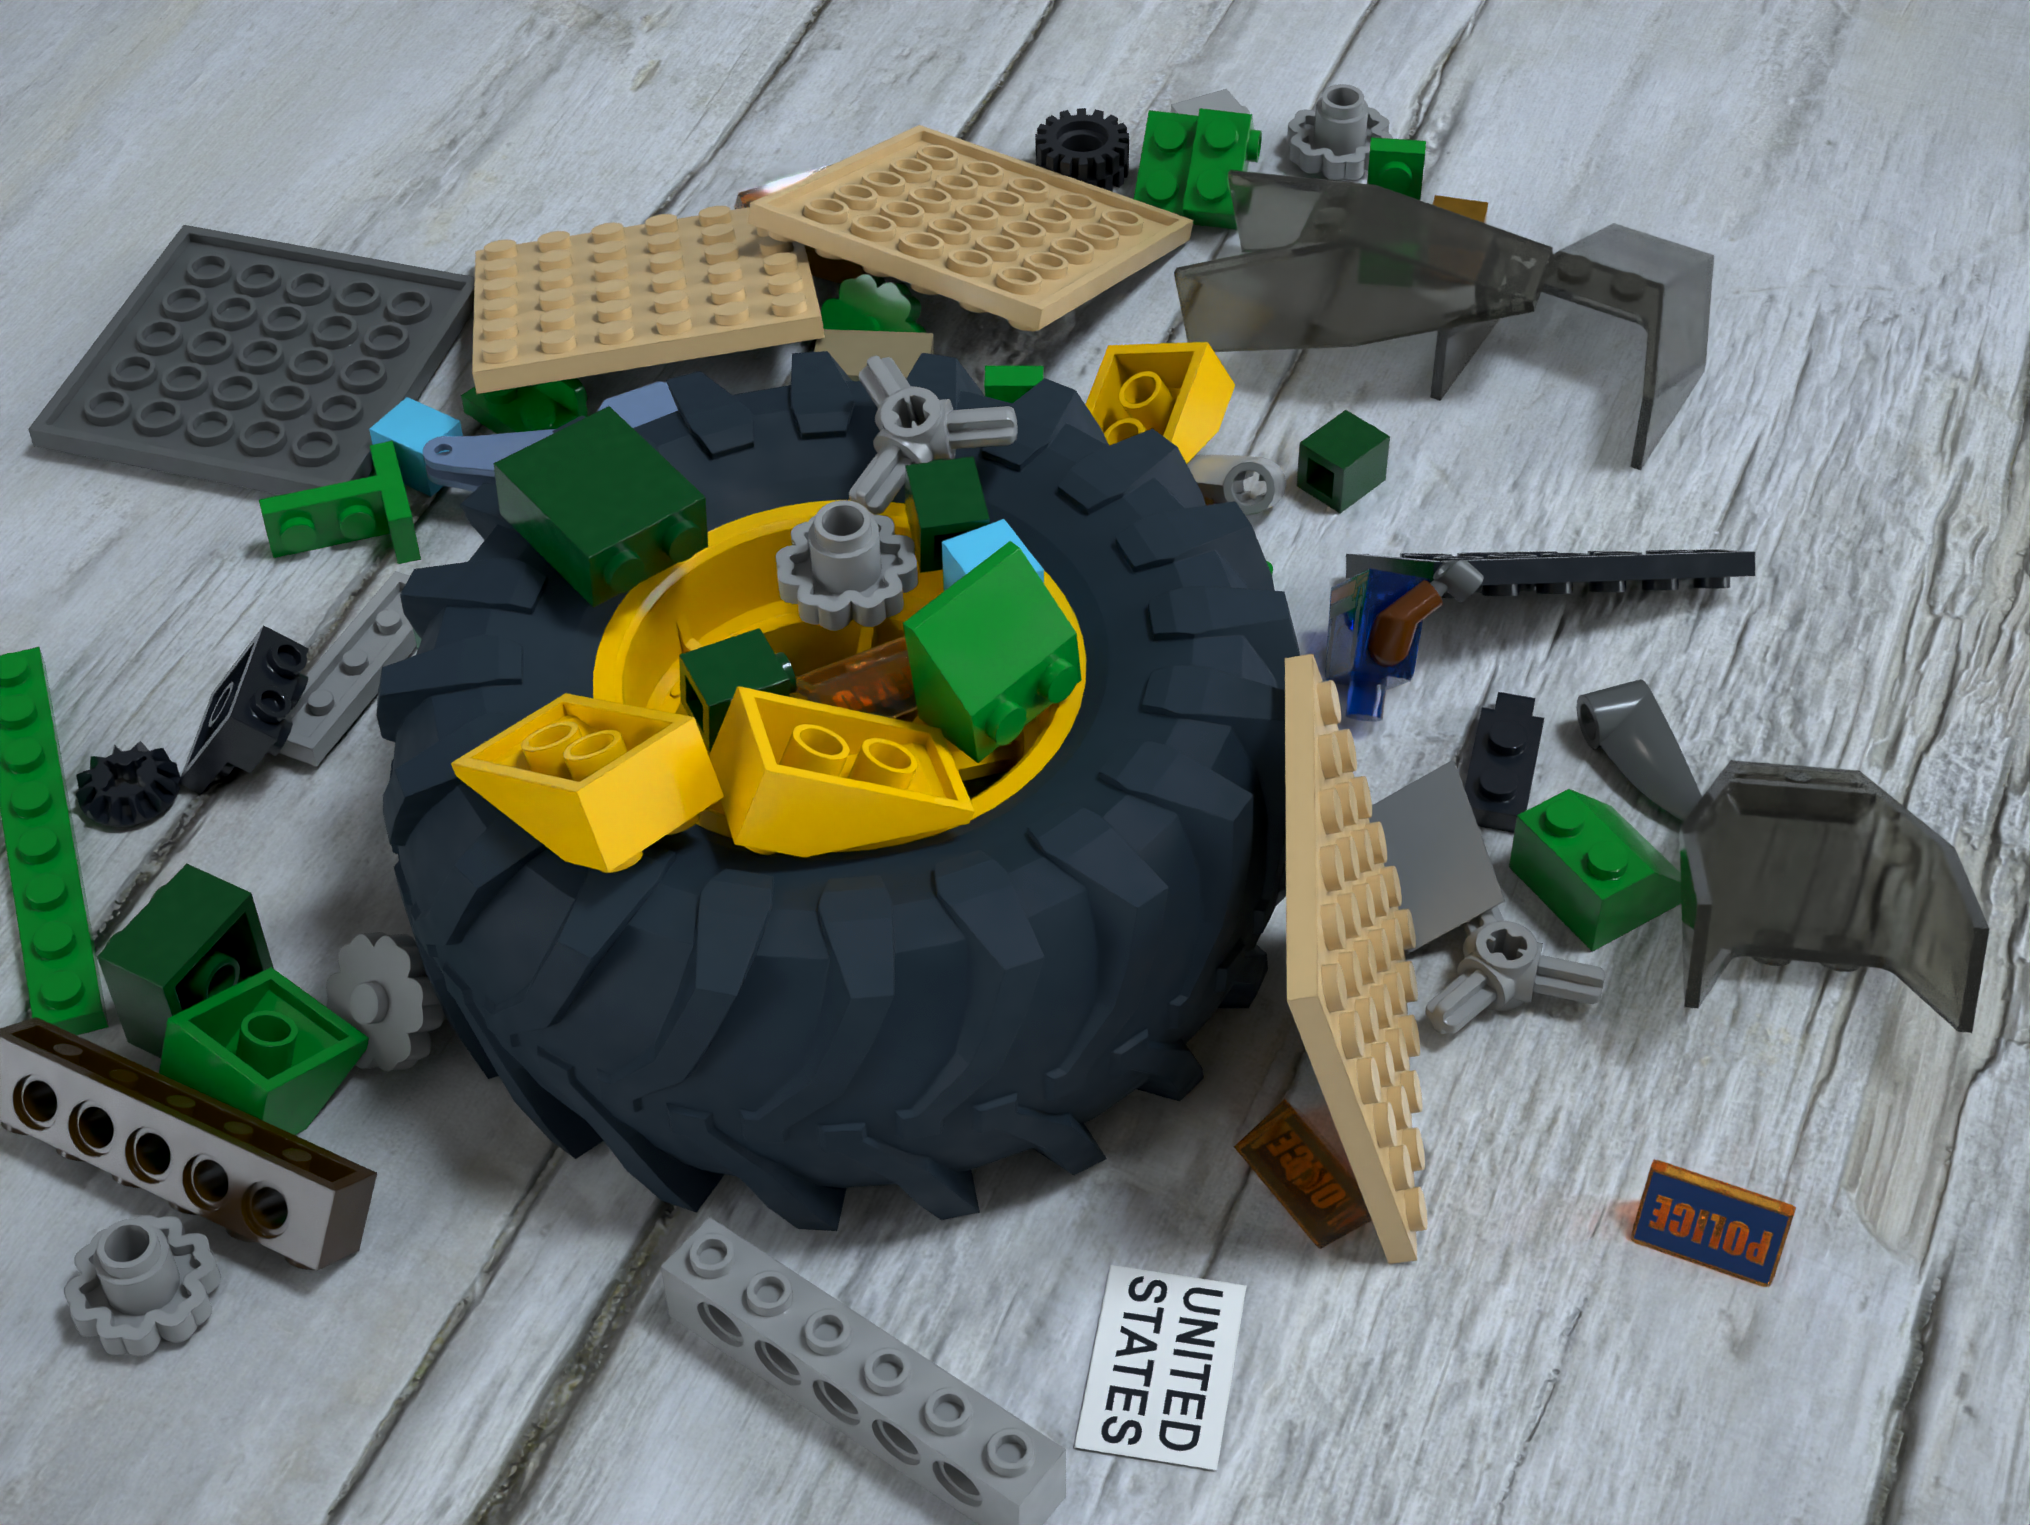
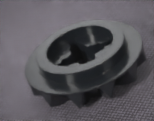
M140 741L131 750L122 751L114 744L112 755L106 758L91 756L90 770L77 774L78 792L76 797L83 813L97 823L117 827L136 825L158 816L173 803L180 790L181 784H178L180 774L176 762L170 760L164 748L149 751ZM121 777L125 780H132L138 777L140 786L137 784L131 785L127 782L116 786L115 780Z

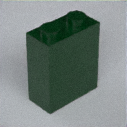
M610 406L493 463L500 514L593 608L620 593L630 591L639 583L679 562L690 559L696 553L708 547L706 497Z

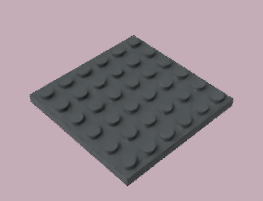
M183 225L28 430L33 446L278 495L366 478L374 468L369 446L372 445L369 429L406 397L415 401L418 399L474 311L475 277Z

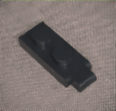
M1498 692L1495 709L1486 707L1481 709L1464 788L1478 827L1514 833L1517 815L1528 808L1545 719L1533 716L1536 698Z

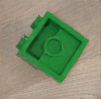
M1199 108V114L1196 116L1149 110L1134 200L1194 220L1193 225L1238 230L1240 213H1250L1254 182L1246 180L1249 162L1258 163L1262 142V130H1254L1252 114Z

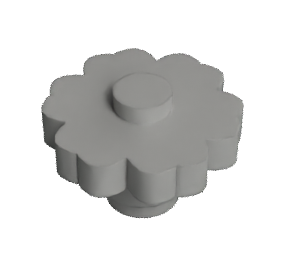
M1346 84L1330 86L1323 91L1322 97L1316 104V111L1299 110L1295 114L1294 119L1288 123L1287 144L1290 146L1289 158L1306 173L1322 171L1324 176L1330 180H1342L1344 178L1350 180L1359 179L1363 176L1364 170H1368L1371 137L1393 139L1392 135L1389 134L1390 122L1387 118L1380 115L1376 109L1368 107L1364 100V94L1360 89Z
M840 500L823 506L809 522L798 524L791 530L792 545L780 549L775 556L780 598L787 603L798 604L799 616L802 621L814 625L820 624V626L828 630L837 631L843 629L852 620L865 627L877 626L886 617L900 613L904 606L903 593L913 590L918 585L914 541L908 536L895 535L894 522L891 518L883 515H874L863 505L854 501Z
M383 932L357 935L351 943L344 945L339 950L338 965L340 972L330 975L327 979L326 992L328 1000L326 1007L369 1037L367 1049L356 1063L358 1068L380 1067L386 1072L411 1068L417 1060L425 1058L430 1053L431 1038L428 1031L439 1028L447 1017L443 1013V1008L426 974L416 941L409 934L387 935Z
M140 1215L135 1219L118 1221L107 1229L99 1231L93 1237L90 1244L84 1246L76 1253L74 1264L79 1275L66 1284L64 1295L70 1307L71 1317L81 1336H99L103 1348L111 1355L128 1353L134 1356H147L157 1348L162 1338L171 1342L185 1341L194 1333L197 1326L210 1317L212 1305L208 1294L221 1283V1274L208 1238L204 1234H186L182 1222L174 1216L157 1218L152 1215Z

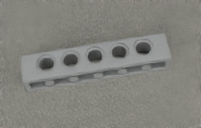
M710 1216L661 1265L670 1317L978 1525H1043L1065 1499V1448Z

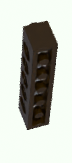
M35 1017L0 1028L1 1126L5 1130L15 1134L33 1136L56 1147V1152L64 1158L90 1163L111 1173L113 1180L121 1185L142 1188L168 1200L170 1207L178 1212L200 1215L225 1227L226 1232L235 1239L245 1242H257L284 1255V1259L294 1267L318 1271L360 1250L377 1172L40 1018Z

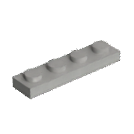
M395 571L306 675L308 676L306 688L296 706L285 717V719L293 722V726L284 746L279 752L280 754L318 766L378 693L382 667L406 659L416 647L413 627L403 613L400 594L410 575Z

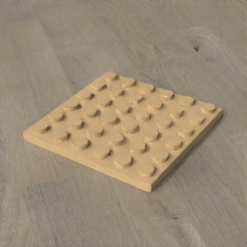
M921 125L750 202L748 224L767 230L768 235L775 240L799 242L813 247L815 252L821 257L851 261L863 266V270L870 275L878 277L891 276L908 282L916 292L927 295L940 294L959 301V305L965 310L976 313H992L1008 319V323L1012 327L1023 331H1039L1190 240L1194 221Z
M711 206L702 209L697 216L678 219L677 216L672 214L656 215L648 218L645 224L624 227L621 223H605L594 227L590 233L571 236L566 231H554L541 235L538 241L516 244L514 240L508 239L488 243L484 246L483 250L475 251L472 375L476 393H487L825 338L822 316L805 245L799 242L775 240L768 235L767 230L748 224L750 207L730 210L727 206Z
M1314 654L1285 658L1287 1002L1388 1263L1417 1261L1416 1231L1427 1230L1428 1221L1422 1188L1420 1186L1414 1187V1171L1425 1169V1155L1421 1133L1418 1127L1412 1128V1113L1422 1112L1423 1109L1419 1077L1416 1070L1410 1071L1409 1058L1420 1056V1039L1414 1015H1408L1407 1003L1418 1001L1414 966L1412 961H1406L1405 950L1416 947L1414 923L1409 908L1401 910L1398 908L1402 904V896L1396 867L1384 866V863L1387 862V847L1382 824L1380 821L1370 823L1368 819L1372 817V801L1367 779L1365 776L1354 777L1353 771L1357 770V758L1350 729L1339 730L1337 726L1341 722V709L1336 685L1333 680L1322 681Z

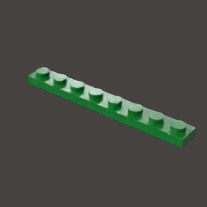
M40 647L0 655V812L32 1018H40L72 1034L81 1035L108 1028L109 1025L46 665Z

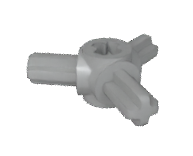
M877 355L870 357L867 360V366L859 372V381L878 408L875 422L880 432L873 440L877 454L850 489L849 499L863 505L874 515L881 514L905 484V465L927 463L938 459H954L956 449L1011 445L1017 440L1018 433L1017 417L1014 408L1004 406L953 410L949 399L939 400L928 389L911 387L892 358L880 359Z
M1498 906L1462 924L1467 938L1463 944L1465 958L1458 965V978L1428 1002L1425 1015L1432 1021L1433 1028L1440 1034H1446L1447 1032L1452 1034L1457 1033L1485 1008L1495 1011H1510L1522 1006L1525 1002L1531 1003L1533 992L1595 1004L1601 998L1605 972L1598 966L1541 955L1543 943L1537 942L1532 932L1526 927L1515 922L1504 921Z

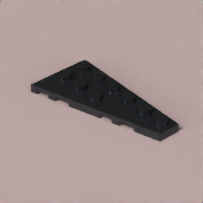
M1696 549L1646 550V554L1634 551H1588V553H1558L1556 551L1457 553V556H1452V554L1400 553V557L1346 554V578L1355 579L1369 572L1367 580L1397 583V594H1403L1423 580L1429 583L1434 581L1433 576L1436 570L1445 561L1466 560L1484 577L1483 582L1474 592L1482 593L1483 596H1518L1519 591H1536L1537 594H1572L1573 582H1589L1590 592H1626V580H1642V590H1679V579L1693 578V588L1717 589L1730 588L1731 577L1755 576L1756 552ZM1446 591L1441 598L1454 597Z

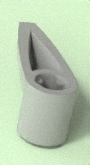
M1195 455L1187 463L1205 502L1219 504L1236 501L1246 515L1258 514L1276 505L1285 492V475L1281 467L1270 459L1238 455ZM1254 472L1260 474L1258 481L1266 482L1267 491L1258 495L1254 500L1250 498L1251 491L1244 490L1243 481L1252 477Z

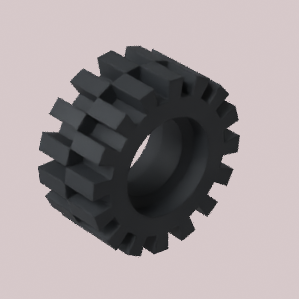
M1086 108L1077 109V115H1071L1068 110L1060 112V119L1051 115L1046 118V125L1040 124L1037 128V134H1035L1036 166L1113 192V185L1120 188L1124 184V178H1127L1129 174V133H1127L1126 125L1124 123L1118 124V118L1111 114L1104 119V111L1096 109L1093 115H1086Z

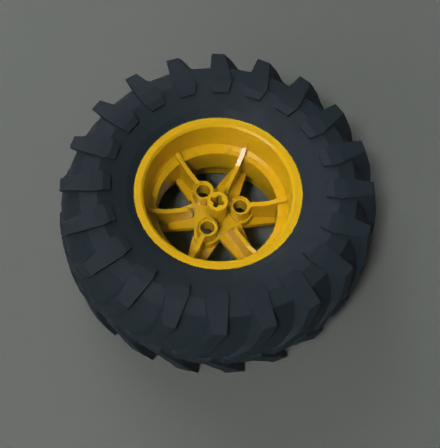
M828 351L792 353L791 385L732 395L701 371L667 379V385L678 411L633 429L706 497L708 547L699 551L690 559L665 569L639 583L630 591L620 593L594 608L500 514L496 484L483 483L460 504L470 524L481 535L484 542L468 562L413 570L400 594L404 615L422 640L415 656L384 666L381 670L376 716L382 738L395 742L390 781L383 794V816L389 844L392 847L393 853L398 854L399 861L394 866V871L401 898L426 974L443 1008V1013L486 1077L491 1079L499 1076L514 1102L548 1139L575 1159L604 1141L627 1172L660 1200L696 1213L723 1176L727 1174L740 1178L769 1209L797 1229L837 1231L846 1189L849 1187L898 1184L918 1205L940 1220L980 1213L971 1169L1033 1148L1072 1175H1076L1107 1159L1084 1123L1098 1117L1136 1089L1181 1101L1204 1078L1201 1065L1186 1043L1205 1025L1217 1008L1250 1007L1268 971L1267 953L1257 945L1261 933L1264 932L1275 907L1286 897L1285 658L1300 656V651L1285 591H1275L1272 574L1251 523L1236 501L1206 505L1202 492L1178 447L1154 429L1147 430L1109 446L1095 418L1077 391L1044 378L1014 403H1008L985 397L957 358L928 353L920 354L906 378L911 387L928 389L939 400L949 399L953 410L1004 406L1014 408L1018 425L1017 440L1014 443L1004 446L956 449L954 459L974 457L990 524L1005 519L1044 569V585L1077 633L1082 680L1076 684L1074 690L1066 699L1059 703L1051 704L1026 724L1015 740L1007 745H1000L979 763L944 738L962 781L1009 771L999 781L970 799L975 813L969 824L810 857H799L778 852L771 855L755 853L744 846L735 845L721 800L700 812L699 821L689 829L676 834L665 835L642 850V858L633 866L618 872L604 873L597 869L569 863L561 859L456 777L451 763L565 693L689 716L680 698L679 655L758 628L761 629L774 653L783 652L789 659L797 683L795 693L907 651L903 622L944 592L943 570L920 573L917 561L918 585L913 590L903 593V610L894 616L886 617L883 622L874 627H865L852 620L843 629L833 631L823 628L820 624L805 623L799 616L798 604L787 603L779 595L775 556L780 549L792 545L791 530L798 524L809 522L826 504L840 500L850 501V489L877 454L873 440L880 432L875 422L878 408L861 382L852 381ZM580 416L552 432L554 434L586 417ZM904 484L886 510L876 515L887 516L893 520L895 535H904L912 539L905 511ZM910 667L900 670V673L914 691ZM886 675L880 680L881 685L892 699L904 698L909 693L907 687L903 685L898 687L901 693L898 695L888 679H891L894 684L901 682L902 680L898 675ZM874 680L866 683L881 706L889 703ZM864 685L852 688L851 691L866 712L874 709L862 692L866 689ZM838 693L831 698V702L836 707L845 708L839 697H842L850 710L860 711L848 693ZM917 706L888 717L927 725L919 718Z

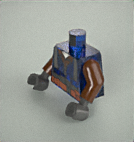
M1445 561L1436 570L1433 576L1434 581L1429 583L1430 579L1370 568L1331 587L1325 677L1326 681L1333 680L1335 684L1349 686L1345 712L1347 718L1371 722L1383 720L1386 690L1410 682L1414 675L1423 619L1443 605L1441 597L1446 591L1460 603L1468 599L1483 582V575L1468 561Z

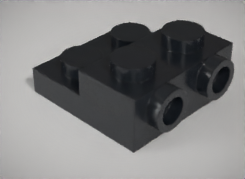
M263 625L212 692L178 784L202 794L217 774L226 778L234 766L251 773L266 753L276 756L280 752L293 726V722L285 719V717L296 706L308 683V676L302 674L301 671L307 664L309 648Z

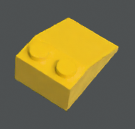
M1208 342L1108 345L1085 405L1102 429L1109 446L1147 430L1154 429L1178 447L1187 464L1219 431L1235 384Z
M737 686L709 755L724 795L720 800L734 844L744 846L755 853L771 855L778 852L799 857H810L969 824L975 813L940 728Z
M567 693L451 763L456 777L561 859L569 863L597 869L604 873L618 872L633 866L642 858V850L665 835H672L689 829L699 821L700 812L724 797L694 717Z

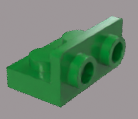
M578 378L480 394L476 393L474 386L461 395L464 413L496 434L557 429L580 416L588 417L587 392Z

